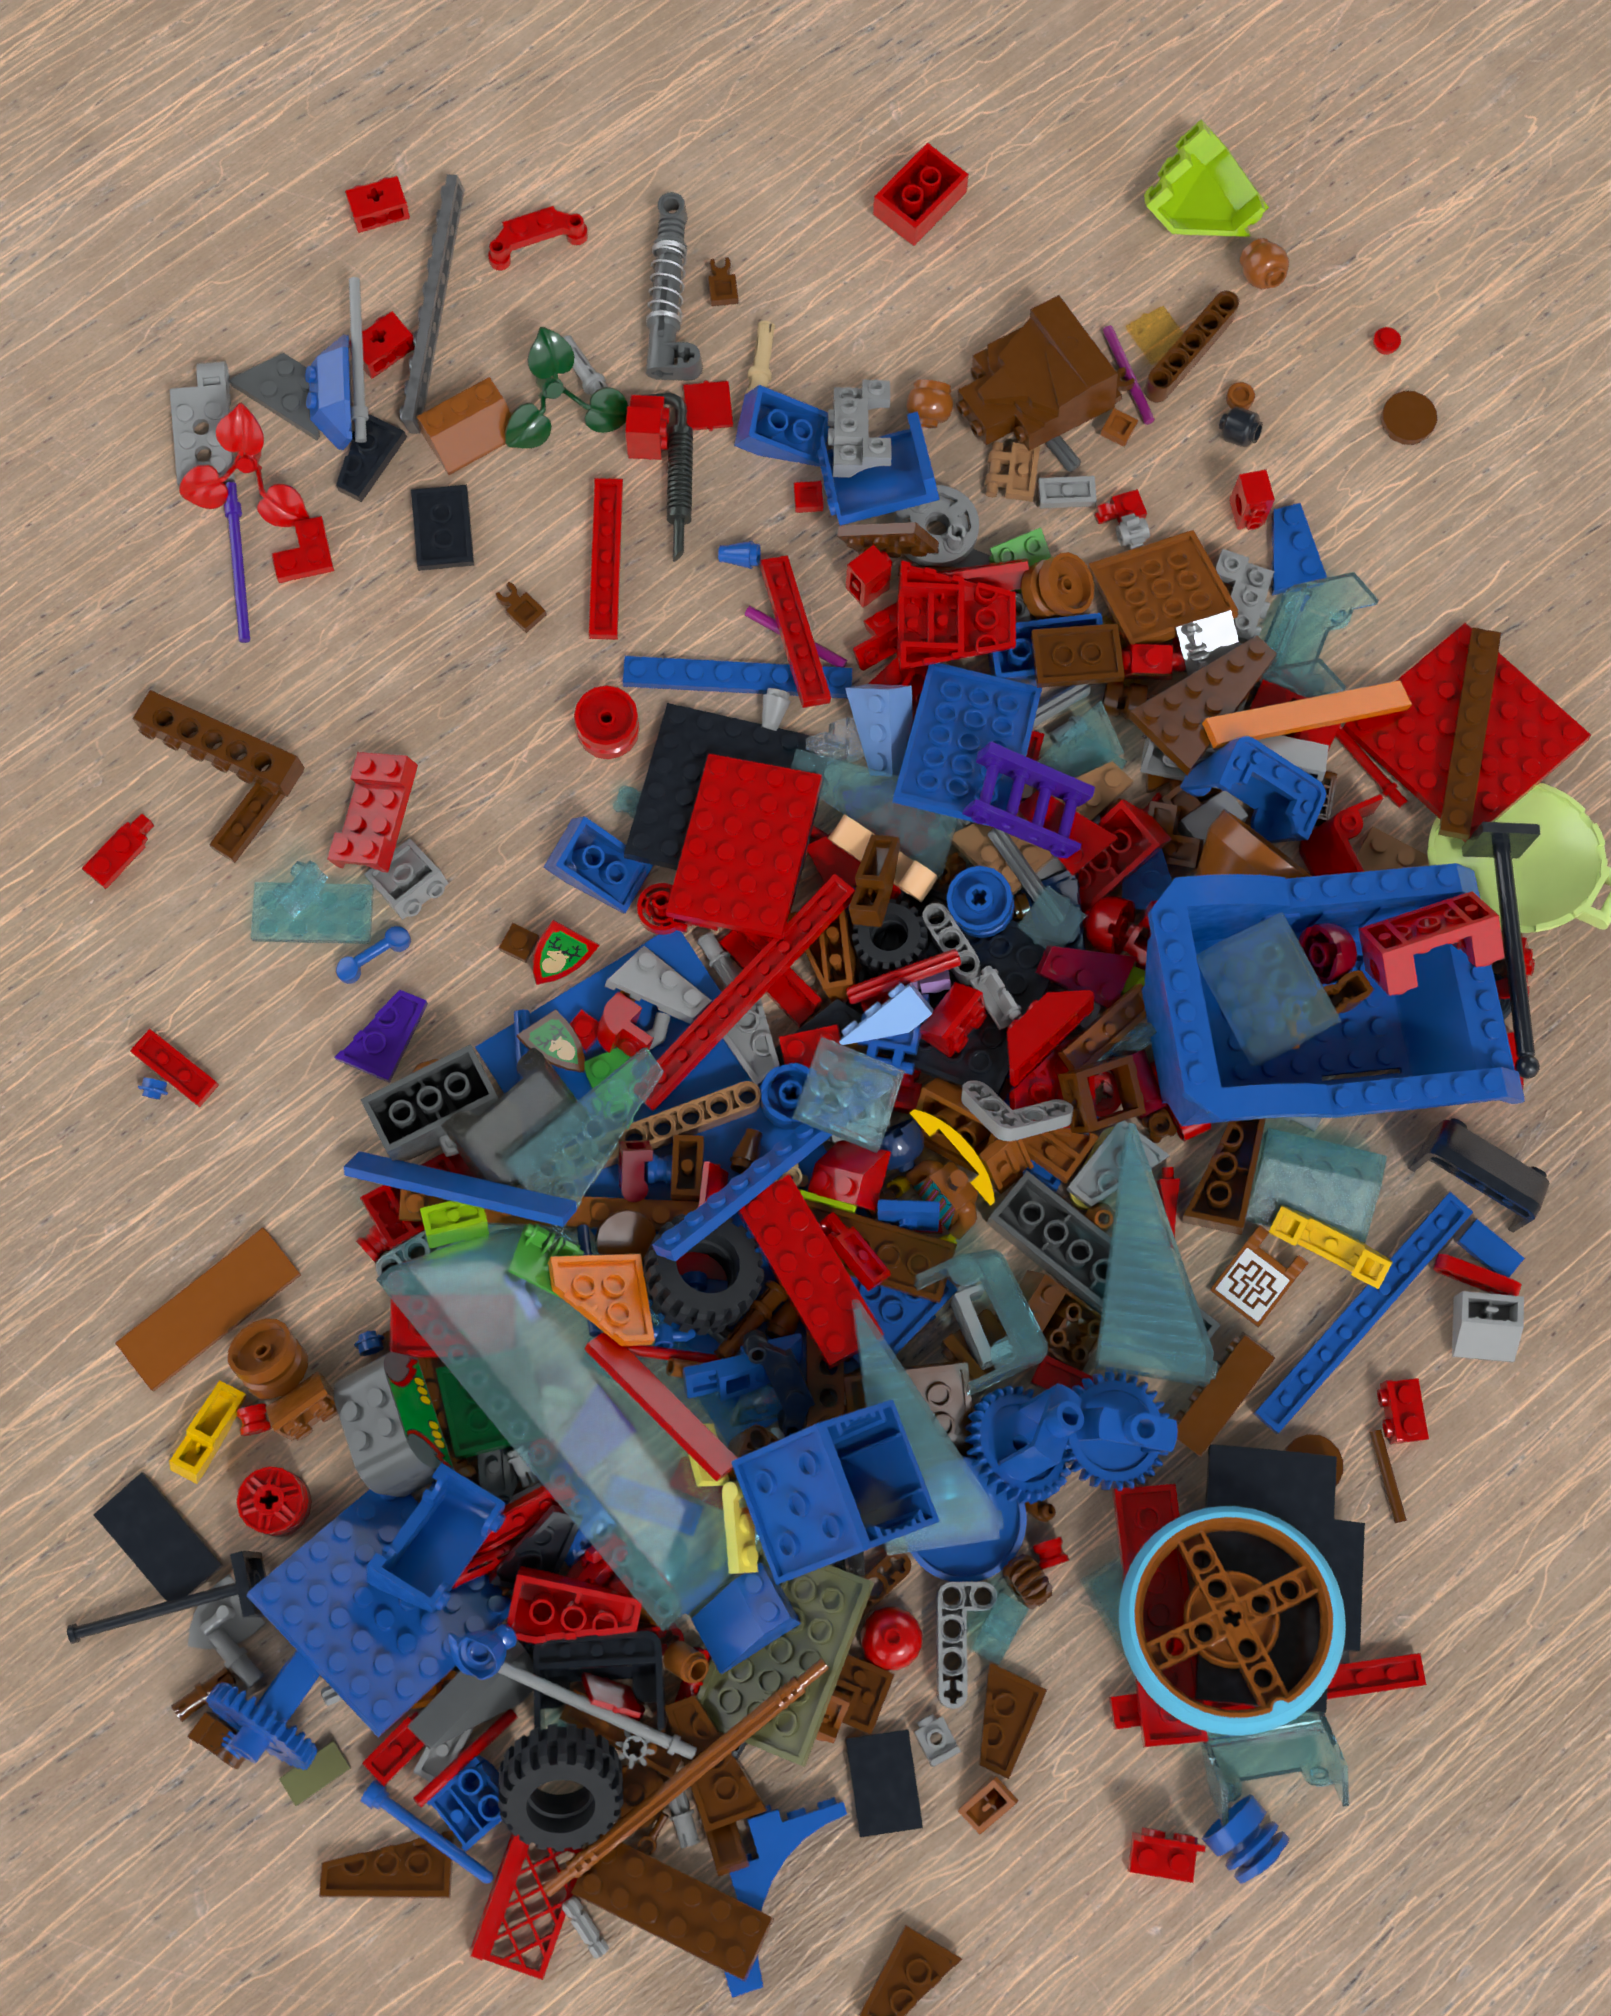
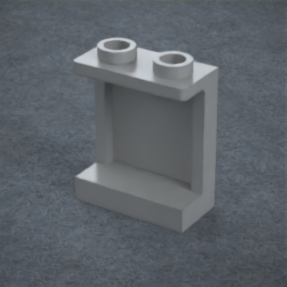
M973 1281L958 1287V1291L954 1293L950 1305L972 1358L982 1370L1006 1361L1012 1353L1008 1340L990 1347L972 1305V1302L980 1299L984 1293V1284L975 1285Z

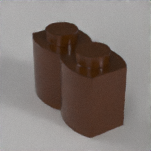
M1353 971L1344 975L1335 984L1320 988L1300 1009L1312 1027L1323 1026L1339 1013L1351 1011L1372 993L1373 987L1363 971Z

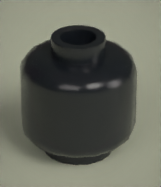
M1234 407L1228 414L1224 413L1222 415L1219 429L1222 430L1224 441L1241 447H1248L1258 441L1263 429V423L1260 421L1258 413L1241 407Z

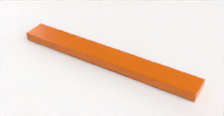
M1399 680L1206 718L1202 725L1213 749L1225 746L1237 737L1250 736L1260 740L1408 710L1412 704Z

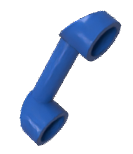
M399 926L390 927L385 933V938L355 957L347 956L342 958L336 967L337 976L343 983H355L361 976L360 967L389 948L396 952L405 951L411 943L408 931Z

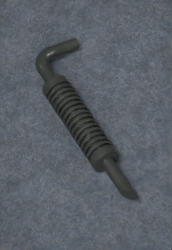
M667 392L645 394L647 396H664L665 404L673 406L676 412V424L671 426L668 431L667 521L674 524L673 562H675L684 553L685 525L692 521L693 429L686 425L687 407L680 396Z

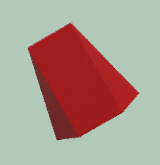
M901 560L897 598V657L900 670L1009 650L1016 647V592L978 582V584L965 581L960 576H947L937 573L935 569L928 567L922 569L912 566L910 562Z

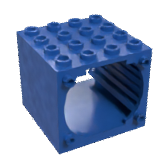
M893 1399L817 1423L731 1461L776 1585L940 1522Z

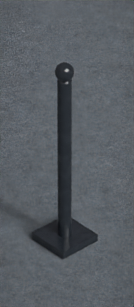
M1482 822L1462 846V855L1464 857L1494 858L1516 1056L1518 1057L1515 1062V1071L1519 1072L1521 1078L1531 1079L1538 1074L1540 1064L1534 1057L1535 1047L1512 858L1519 859L1541 834L1540 825Z

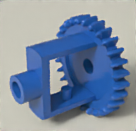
M1113 1371L1105 1372L1104 1378L1101 1373L1093 1374V1381L1090 1378L1082 1379L1084 1389L1079 1385L1072 1387L1073 1391L1083 1400L1080 1408L1084 1415V1424L1080 1430L1069 1436L1065 1449H1068V1453L1062 1460H1073L1074 1462L1069 1470L1077 1472L1081 1469L1079 1480L1086 1481L1090 1477L1089 1486L1097 1487L1101 1482L1102 1490H1110L1111 1486H1113V1489L1122 1491L1123 1484L1126 1488L1130 1487V1489H1133L1135 1487L1134 1480L1137 1484H1144L1146 1480L1143 1473L1148 1477L1155 1475L1151 1465L1155 1467L1163 1466L1162 1461L1157 1456H1168L1169 1452H1172L1175 1447L1178 1433L1177 1421L1168 1419L1169 1413H1159L1158 1410L1164 1406V1401L1153 1402L1157 1391L1153 1390L1145 1393L1148 1383L1141 1382L1137 1385L1138 1377L1135 1375L1129 1376L1126 1381L1125 1372H1118L1116 1378Z
M1056 1384L1034 1398L1033 1389L1024 1391L1022 1386H1017L1014 1389L1012 1386H1006L1003 1389L998 1388L974 1405L976 1411L968 1416L972 1422L966 1425L965 1428L972 1433L965 1438V1442L974 1445V1447L968 1450L967 1454L977 1457L971 1464L972 1467L981 1466L982 1470L978 1474L979 1479L988 1476L989 1479L986 1487L989 1489L997 1485V1496L1007 1493V1501L1009 1502L1017 1499L1019 1504L1027 1501L1030 1504H1034L1057 1493L1060 1487L1067 1483L1065 1477L1072 1473L1067 1466L1073 1464L1074 1461H1063L1062 1458L1068 1453V1449H1065L1069 1436L1082 1428L1084 1415L1080 1408L1083 1400L1073 1390L1064 1385Z
M297 1650L286 1661L256 1705L254 1704L256 1702L255 1696L247 1701L245 1699L246 1691H242L237 1695L238 1687H232L231 1684L226 1683L217 1684L206 1698L208 1706L213 1709L212 1711L220 1715L219 1717L222 1720L228 1722L229 1726L238 1730L237 1735L229 1746L248 1761L256 1764L266 1750L271 1756L275 1755L280 1761L283 1762L284 1760L290 1766L293 1765L297 1769L307 1770L315 1759L317 1748L312 1743V1740L310 1738L304 1740V1732L295 1735L296 1725H293L290 1729L285 1727L320 1676Z

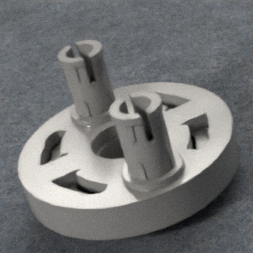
M936 485L940 500L897 511L895 523H903L904 518L907 517L910 518V522H916L924 530H926V526L930 522L938 521L943 523L947 528L944 534L933 535L929 533L939 542V554L927 553L925 557H916L911 554H905V556L921 566L950 567L964 560L973 550L979 532V517L973 503L963 493L948 486ZM965 513H966L967 516H968L970 528H969V526H968V520H967V517H966Z

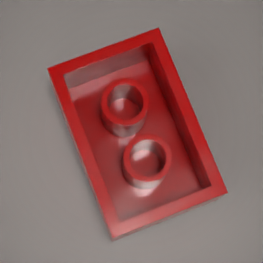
M927 142L874 196L873 215L911 245L915 246L967 193L969 174Z

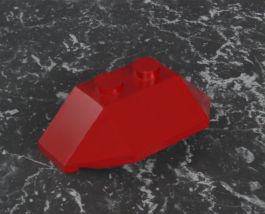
M1080 990L1046 993L1039 1001H1033L1028 1007L1027 1012L1020 1019H1015L1007 1029L1010 1084L1016 1087L1094 1010V993L1092 991Z

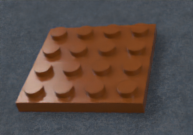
M1194 530L1088 563V569L1092 574L1093 581L1115 623H1118V628L1127 646L1131 644L1154 645L1176 638L1178 636L1175 627L1231 610L1233 619L1238 617L1237 606Z

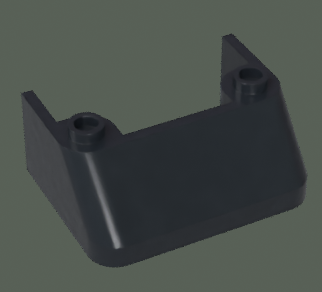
M1456 1118L1443 1120L1431 1130L1409 1167L1411 1171L1415 1172L1429 1160L1517 1214L1508 1228L1513 1233L1537 1217L1550 1184L1546 1178L1547 1174L1543 1170L1525 1165L1469 1131L1467 1125Z
M636 1631L604 1636L591 1635L570 1640H549L535 1645L533 1650V1674L570 1690V1682L582 1681L581 1676L583 1672L603 1678L607 1677L610 1680L633 1678V1691L637 1699L643 1703H657L658 1731L666 1734L662 1645L655 1633ZM534 1689V1729L538 1727L541 1730L545 1729V1709H557L565 1703Z

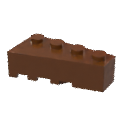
M1266 1119L1229 1122L1183 1215L1182 1223L1242 1235Z
M1242 1332L1240 1337L1235 1336L1225 1349L1228 1353L1221 1362L1217 1360L1209 1369L1206 1375L1210 1378L1204 1386L1198 1385L1188 1398L1191 1404L1185 1412L1180 1409L1173 1417V1420L1177 1421V1439L1200 1457L1275 1359V1356L1244 1332Z

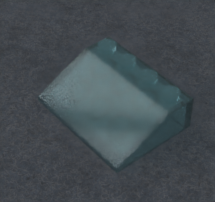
M1283 912L1228 937L1196 955L1198 967L1251 1066L1262 1065L1341 1022L1338 1013Z
M1268 1128L1262 1135L1245 1221L1271 1227L1281 1206L1284 1205L1319 1219L1366 1243L1382 1185L1387 1156Z

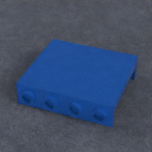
M918 411L907 414L910 429L879 436V438H891V466H877L864 469L850 478L833 477V449L827 450L824 436L820 437L822 448L817 449L828 498V506L831 516L837 515L839 526L940 500Z

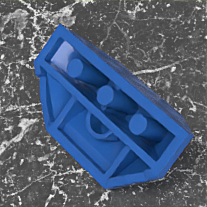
M345 334L321 352L312 364L307 366L305 374L306 382L309 383L306 407L310 409V420L338 450H344L352 441L349 335Z

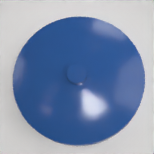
M973 1456L945 1458L930 1465L921 1472L940 1522L903 1536L915 1560L932 1575L949 1582H978L996 1575L1003 1570L1008 1561L1016 1556L1026 1532L1027 1516L1025 1503L1019 1504L1017 1499L1011 1502L1007 1501V1493L997 1496V1485L988 1489L986 1485L989 1477L985 1476L979 1479L978 1474L982 1468L981 1466L972 1467L971 1464L977 1459V1457Z

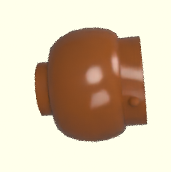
M1259 238L1252 241L1243 250L1240 256V264L1243 267V274L1249 284L1259 289H1268L1279 286L1285 280L1289 268V258L1280 245L1269 242L1267 238Z
M916 380L913 383L915 388L910 391L907 398V413L910 414L918 411L921 427L937 428L938 423L946 422L952 413L953 398L950 395L952 392L951 386L940 381Z

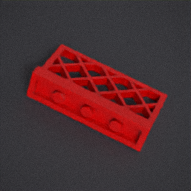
M511 1833L471 1943L469 1954L470 1957L482 1961L486 1960L543 1980L566 1917L562 1905L573 1897L571 1892L578 1879L574 1877L570 1880L569 1885L565 1884L566 1894L564 1899L551 1906L543 1889V1885L546 1883L541 1884L534 1868L552 1859L559 1873L561 1870L555 1857L566 1851L577 1854L583 1848L573 1850L572 1847L564 1848V1851L553 1853L552 1849L547 1847L550 1855L532 1863L527 1853L530 1845L522 1842L519 1839V1835L514 1836ZM526 1857L529 1865L521 1869ZM531 1870L538 1887L520 1895L516 1886L518 1876ZM514 1890L517 1895V1898L510 1901ZM541 1892L548 1908L530 1917L523 1900ZM520 1902L527 1919L509 1928L504 1917L507 1908ZM561 1907L556 1919L553 1911ZM550 1913L555 1923L551 1933L539 1938L533 1921ZM503 1922L506 1930L498 1933ZM529 1924L536 1941L518 1949L511 1932ZM508 1934L515 1951L503 1958L491 1954L495 1941ZM549 1940L546 1950H544L542 1943ZM539 1945L543 1954L539 1970L526 1966L521 1956L522 1953ZM518 1956L520 1963L511 1961L510 1959Z

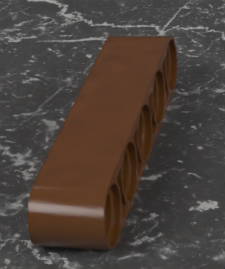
M1222 291L1217 294L1150 371L1144 391L1148 400L1155 403L1166 400L1232 324L1239 307V298L1235 293ZM1187 345H1193L1196 348H1190ZM1171 364H1177L1180 367L1176 368L1173 367ZM1154 383H1160L1163 387H1158Z

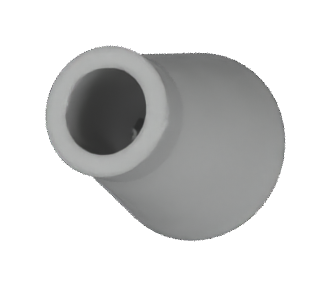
M768 688L767 693L763 694L762 727L774 731L779 728L791 703L788 700L790 695L788 692Z

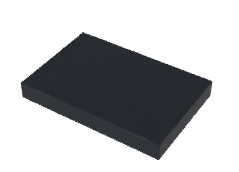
M467 484L411 490L418 571L475 566Z
M909 1729L846 1738L859 1837L923 1828Z

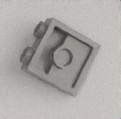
M410 838L395 849L388 873L373 868L364 873L368 881L402 920L407 916L413 917L417 915L422 908V904L430 898L440 897L445 890V886L449 884L442 872Z

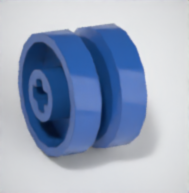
M985 866L967 868L957 874L949 885L947 893L948 910L959 928L966 934L979 938L994 936L1003 931L1012 920L1015 909L1013 893L1005 877L995 869ZM980 899L986 900V903L982 906L980 903L976 905Z

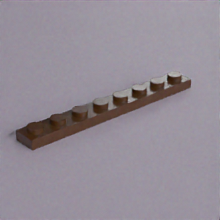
M1473 627L1470 634L1438 835L1468 840L1470 836L1502 632Z

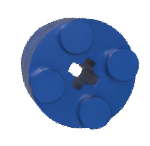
M789 1063L773 1068L765 1076L761 1087L760 1104L765 1117L773 1125L786 1130H795L799 1125L806 1123L814 1117L819 1110L821 1087L816 1075L808 1067L798 1063ZM792 1092L796 1094L795 1099L790 1101L785 1099L786 1095L789 1096Z

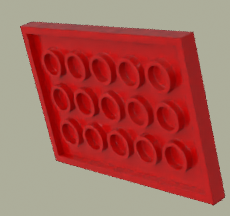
M708 754L667 905V917L782 939L823 781L822 775Z

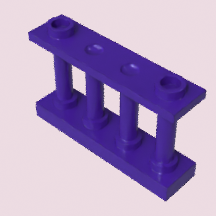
M990 742L982 748L976 758V763L985 766L987 769L979 800L975 799L963 809L962 814L970 817L975 823L987 824L1048 850L1053 856L1067 859L1080 850L1081 843L1069 839L1077 806L1080 807L1093 797L1095 787L996 743ZM998 773L1011 777L1013 780L1006 811L990 805ZM1025 784L1039 791L1032 822L1017 816ZM1051 795L1062 799L1065 803L1058 834L1043 828Z

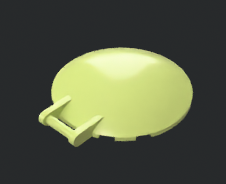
M1544 783L1536 785L1495 821L1540 825L1541 834L1519 859L1512 858L1521 933L1550 930L1564 925L1575 918L1605 930L1611 923V891L1600 910L1591 907L1603 885L1611 886V868L1607 866L1608 859H1606L1603 834L1598 824L1592 822L1585 813L1586 809L1579 802L1559 789ZM1436 817L1431 828L1427 846L1429 866L1457 863L1474 870L1480 899L1499 915L1502 931L1494 858L1464 857L1462 855V846L1465 842L1462 839L1438 835L1440 819Z

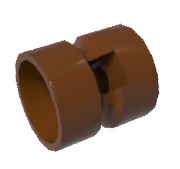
M1124 681L1106 683L1101 715L1117 718L1120 714H1123L1125 719L1130 720L1131 710L1146 702L1148 686L1136 683L1125 686ZM1119 697H1125L1124 704L1118 702Z

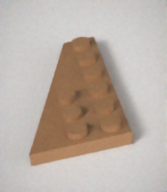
M1113 761L1076 777V779L1095 787L1093 797L1080 807L1077 806L1076 811L1091 821L1095 820L1132 785L1133 780ZM1053 796L1054 798H1056V799H1058L1059 801H1061L1062 803H1064V801H1063L1062 799H1059V798ZM1018 810L1017 816L1026 820V818ZM974 823L947 836V840L975 867L985 866L1001 873L1009 883L1013 895L1023 887L988 837V832L994 827ZM1009 834L1036 874L1055 857L1050 851Z

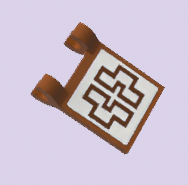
M1261 1225L1254 1230L1240 1251L1210 1288L1212 1293L1258 1328L1309 1263L1298 1255L1289 1267L1286 1268L1267 1254L1259 1245L1270 1232Z

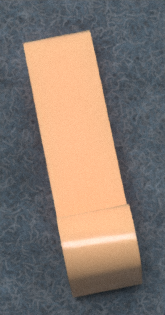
M844 814L828 839L861 862L871 834H875ZM899 851L893 884L922 903L938 877L927 867L916 860L913 861Z

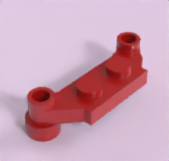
M554 205L502 222L503 229L489 245V263L495 270H505L511 264L510 253L513 250L562 234L566 235L568 242L572 245H582L588 239L587 226L581 215H570L555 210Z

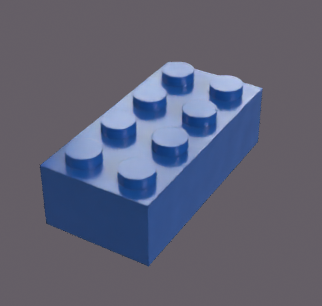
M1101 613L1016 623V647L1014 649L988 653L991 675L1037 686L1031 631L1036 629L1102 625Z

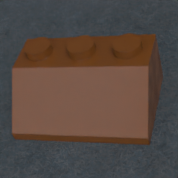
M488 377L418 415L417 420L425 440L447 474L451 475L505 445V431L512 414L503 396L491 378Z
M939 1078L923 1086L916 1110L930 1114L952 1127L969 1143L978 1157L989 1144L994 1143L998 1139L962 1103L961 1087ZM920 1126L924 1136L925 1147L979 1175L940 1130L930 1137Z

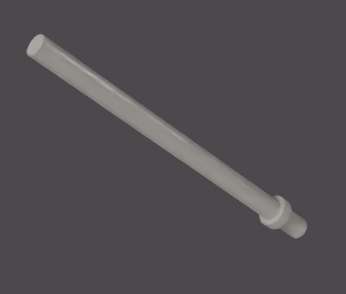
M506 1661L498 1671V1673L662 1746L671 1755L675 1752L690 1760L695 1755L697 1748L681 1741V1737L676 1734L672 1737L621 1713L616 1714L611 1710L591 1705L588 1698Z

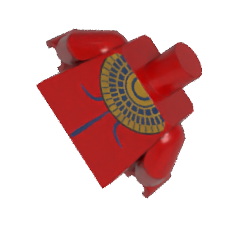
M1178 637L1172 639V645L1131 644L1121 649L1124 679L1173 680V672L1180 673L1186 669Z

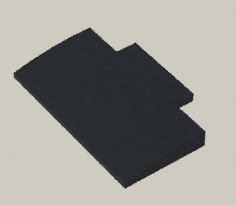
M1210 1444L1208 1448L1205 1508L1237 1506L1262 1511L1292 1525L1308 1538L1330 1566L1341 1592L1346 1626L1343 1650L1360 1651L1365 1523L1334 1519L1337 1457ZM1237 1531L1206 1533L1225 1571H1239L1249 1574L1266 1585L1300 1568L1285 1551L1261 1537ZM1204 1553L1202 1555V1569L1210 1565V1559ZM1211 1582L1208 1584V1592L1214 1598H1220L1225 1595V1588L1221 1583ZM1284 1583L1281 1585L1280 1591L1283 1597L1287 1599L1297 1597V1589L1293 1584ZM1316 1596L1279 1613V1634L1268 1655L1287 1692L1294 1688L1308 1671L1318 1648L1321 1621ZM1262 1597L1252 1599V1608L1256 1612L1266 1613L1269 1610L1266 1599ZM1229 1611L1225 1612L1227 1617L1223 1619L1226 1625L1231 1623L1233 1627H1237L1236 1622L1240 1619L1237 1614L1231 1615ZM1199 1625L1198 1640L1201 1642L1209 1641L1212 1638L1211 1630L1205 1625ZM1244 1640L1238 1644V1650L1242 1656L1250 1658L1255 1655L1256 1649L1252 1642ZM1199 1653L1197 1654L1194 1700L1258 1707L1239 1668L1217 1666L1204 1659ZM1258 1670L1254 1673V1682L1257 1686L1262 1688L1269 1687L1271 1678L1266 1671ZM1327 1688L1305 1713H1327Z

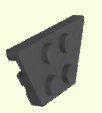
M281 353L229 380L232 387L316 441L320 438V430L310 420V409L306 407L309 383L305 379L307 367L285 353Z

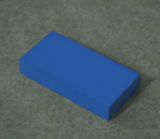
M1478 1219L1474 1220L1456 1242L1488 1270L1508 1278L1525 1259Z

